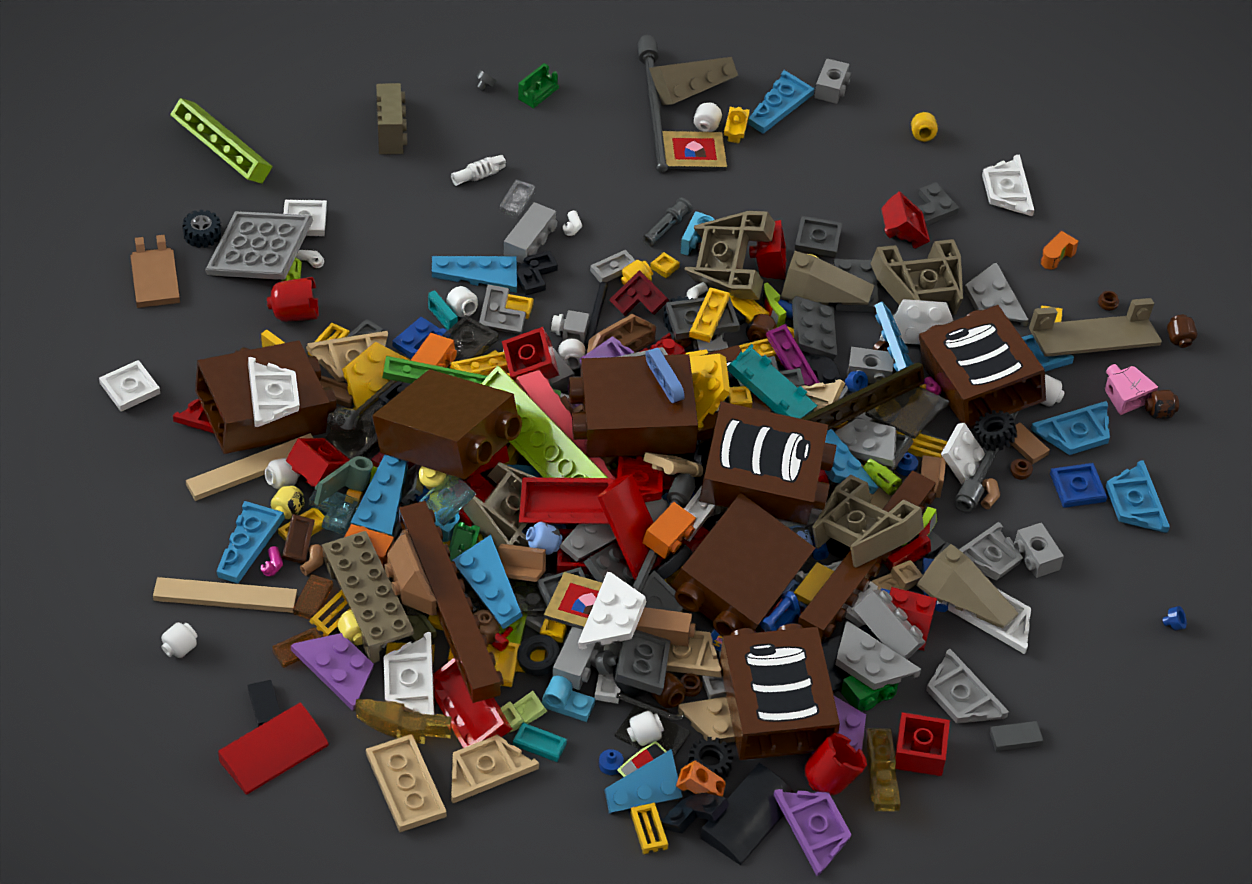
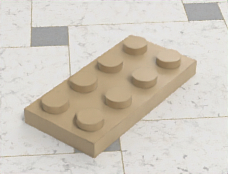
M412 734L366 749V756L399 832L447 817V811Z

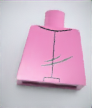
M1113 364L1106 370L1109 377L1105 391L1120 415L1144 406L1145 399L1149 398L1152 391L1158 389L1154 382L1134 366L1121 370L1116 364Z

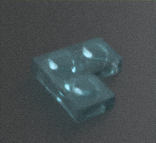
M315 489L309 499L308 506L327 512L322 522V528L343 535L359 506L360 499L335 492L322 503L316 505L314 501L317 490Z

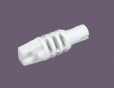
M503 155L468 164L466 169L451 173L452 182L457 186L466 181H478L489 175H494L499 170L505 168L506 160Z

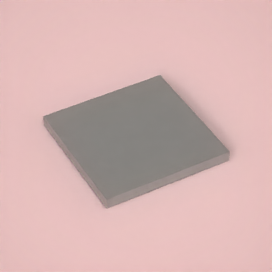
M235 211L205 269L207 275L285 280L313 222L312 216Z

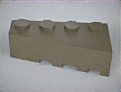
M732 57L649 68L662 105L677 103L738 76Z
M401 83L376 84L379 154H403V145H407V133H403V131H407L406 119H402V117H406V105H402L405 103V91H401Z

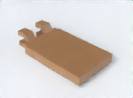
M165 235L156 236L158 249L145 251L144 238H135L136 252H132L133 255L130 256L137 308L180 303L174 252L171 248H166Z

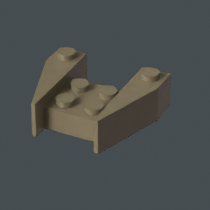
M746 211L694 225V229L702 238L696 267H685V271L694 281L704 282L711 288L729 292L731 296L736 298L759 300L763 279L756 270L743 269L748 241L772 242L775 221L766 211Z
M954 239L934 241L928 259L903 261L896 245L877 247L870 264L877 280L899 305L903 299L933 302L947 301L953 315H956L963 300L961 255Z
M499 462L487 475L497 483L485 502H482L474 496L463 510L473 524L480 527L479 532L484 538L489 535L492 536L497 552L501 544L529 547L526 535L522 533L527 523H519L522 477L535 476Z
M849 475L834 489L825 505L824 511H821L812 528L816 548L819 549L830 538H833L851 548L853 566L857 568L909 542L924 529L920 507L902 500L889 512L871 504L868 482Z

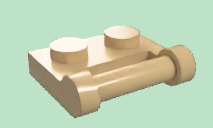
M645 452L643 461L652 464L651 468L664 471L666 474L686 473L698 478L703 474L704 469L701 464L674 455Z

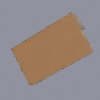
M923 455L920 474L936 482L934 489L935 497L940 498L946 461L942 455L941 458Z
M501 544L498 547V554L508 578L537 582L546 571V549Z

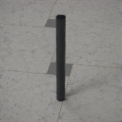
M601 282L584 341L585 349H588L589 339L596 334L608 289L606 282Z

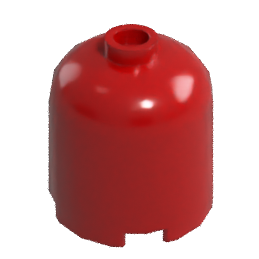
M306 277L276 283L271 289V296L267 297L268 309H272L274 316L284 322L318 319V298H313L312 289H316L314 278Z
M833 733L823 741L806 762L805 776L814 791L826 792L830 796L837 795L848 787L867 767V761L861 749L856 751L849 744L851 740L848 737L839 733Z

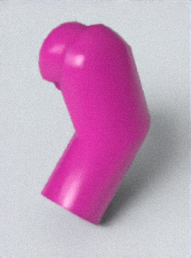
M932 377L924 379V384H926L925 394L929 398H936L942 392V388Z
M276 546L270 547L267 550L270 561H266V565H261V571L268 577L274 576L283 566L279 548Z

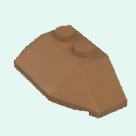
M631 314L589 339L587 353L612 336L619 340L623 346L629 347L635 353L655 341L656 326Z
M407 529L403 530L387 554L388 563L385 564L386 575L388 578L392 577L393 592L395 596L399 595L402 604L431 616L437 615L436 598Z

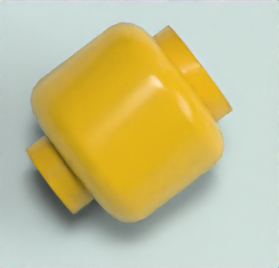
M920 112L913 117L911 121L913 136L918 141L927 142L937 135V121L931 113Z
M635 260L622 269L623 277L621 278L623 285L639 270L652 281L653 271L648 263Z

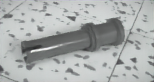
M683 197L677 199L676 204L666 210L665 216L642 237L643 242L647 246H653L673 225L679 224L686 214L692 212L691 203Z

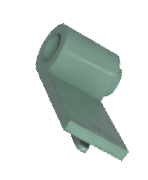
M356 456L325 477L315 486L317 493L314 503L319 505L344 486L357 491L366 490L373 468L372 461L366 457Z

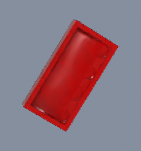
M628 474L617 477L597 498L632 576L636 580L650 550L642 542L647 529L654 522L633 475ZM658 555L652 570L664 560L660 555Z
M522 477L519 523L536 524L544 522L547 524L610 525L597 497L614 479Z
M455 658L433 673L434 698L463 748L495 735L503 737L512 730L511 725L494 697L472 703Z
M300 702L218 750L219 762L247 795L329 746V743L315 720Z

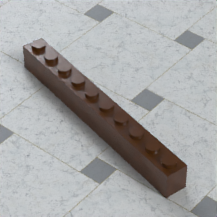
M912 470L884 506L883 510L889 512L902 500H906L920 507L923 515L925 506L927 504L931 505L935 499L936 493L934 489L936 482ZM850 550L799 616L798 624L803 628L818 627L821 643L826 637L830 638L835 630L836 623H841L844 620L847 608L849 606L853 607L859 597L858 594L866 591L870 578L878 575L883 561L885 563L888 562V557L892 555L893 551L891 550L856 568L853 566Z
M426 501L399 507V523L402 530L407 529L436 598L438 619L472 703L500 696L501 685L504 684L500 671H496L494 667L496 666L494 655L492 652H488L487 638L484 633L481 634L479 631V619L477 615L473 616L471 600L464 595V583L462 579L457 578L458 571L455 562H451L449 559L450 550L447 543L443 544L442 530L440 526L436 527L435 525L436 518L433 509L428 508Z

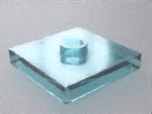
M447 474L443 484L433 487L419 502L426 501L428 508L433 509L435 518L444 527L476 493L461 478Z

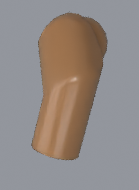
M993 478L985 479L982 482L984 490L987 491V495L981 501V505L985 509H990L1000 497L998 482Z
M313 544L308 548L310 558L300 566V570L305 576L323 565V550L319 544Z

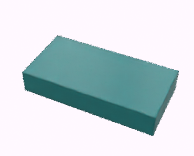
M435 290L429 292L428 308L449 333L458 332L457 315Z
M522 723L513 739V746L558 762L567 745L566 738L526 723Z

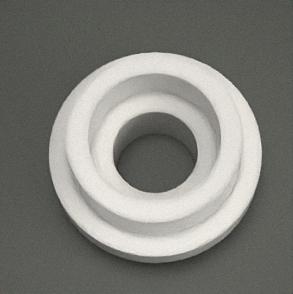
M559 314V316L554 315L552 320L551 332L559 336L563 332L566 320L563 314Z

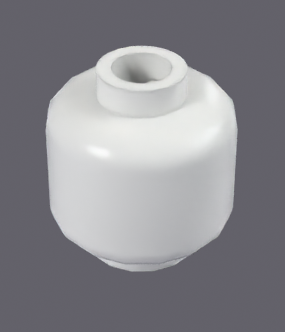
M714 103L701 104L694 116L695 126L702 132L715 131L719 127L722 118L720 108Z
M459 286L450 291L446 304L457 316L465 318L476 311L478 299L469 289Z
M566 339L559 345L558 354L571 370L575 371L581 368L580 358L586 355V349L581 341Z
M1045 375L1046 401L1041 402V404L1050 407L1055 402L1060 403L1064 396V391L1062 390L1061 381Z
M287 458L273 460L265 469L266 481L275 489H280L283 486H294L300 476L286 462Z
M177 622L163 633L161 637L163 645L161 648L169 657L174 655L177 658H182L197 645V633L189 624Z
M645 711L630 719L631 727L627 728L632 742L637 740L640 746H646L661 739V732L665 731L658 714H653L651 711Z

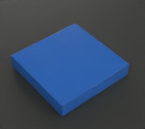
M1094 463L1051 469L1050 475L1063 508L1106 502L1107 495Z

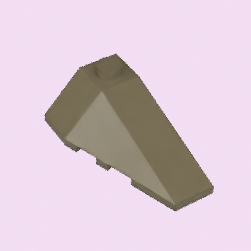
M794 251L781 299L792 302L794 297L798 296L814 302H821L823 305H828L829 303L868 305L874 285L815 256Z
M952 544L935 557L917 583L921 590L930 597L937 598V601L941 603L946 601L955 605L957 610L963 611L965 609L976 614L977 618L1002 629L1019 614L972 560Z

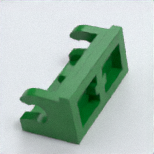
M543 63L519 82L518 100L535 108L559 89L557 72L554 71L551 76L549 74V65Z
M464 522L455 524L449 544V559L451 562L454 558L476 545L480 531L479 526H467Z

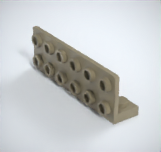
M1151 298L1132 300L1127 316L1055 322L1058 313L1055 307L1038 308L1034 310L1029 326L1033 337L1046 357L1159 346L1162 343V340L1149 321L1154 306Z
M363 531L322 544L325 566L331 578H337L361 630L363 648L369 660L375 663L380 661L379 651L382 650L383 644L414 634V630L398 596H395L392 584L386 575V571L367 532Z

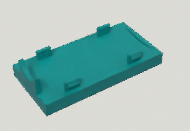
M752 344L744 352H740L737 358L728 365L727 371L777 414L800 419L811 414L818 406L806 396L807 391L803 387L799 386L797 388L770 364L772 362L771 359L766 355L762 357L753 349L754 345Z

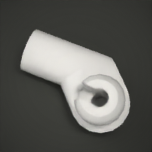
M570 211L568 213L570 222H567V226L563 225V231L568 236H574L581 229L582 223L577 211Z
M299 250L296 258L308 261L314 268H320L324 265V259L317 251Z
M701 282L690 288L686 296H688V299H697L698 296L708 291V287L704 282Z

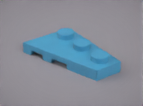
M672 749L604 789L609 814L628 810L636 806L682 798L681 790L676 787L678 776Z

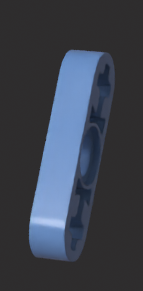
M654 348L646 351L647 364L670 402L675 403L683 400L685 397L683 387L660 349Z

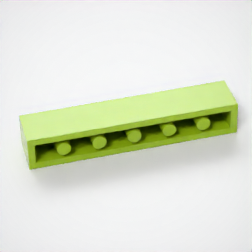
M183 98L179 99L170 115L246 179L262 184L273 166L198 104Z

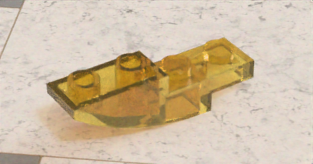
M356 699V717L383 734L397 739L412 734L415 742L425 744L426 736L451 738L452 717L405 712V705L394 701L381 702L371 699Z
M867 728V759L871 801H874L875 811H900V798L895 772L896 758L891 729Z

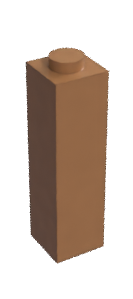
M644 607L636 630L670 640L671 645L688 647L690 638L695 636L696 624L692 623V614Z

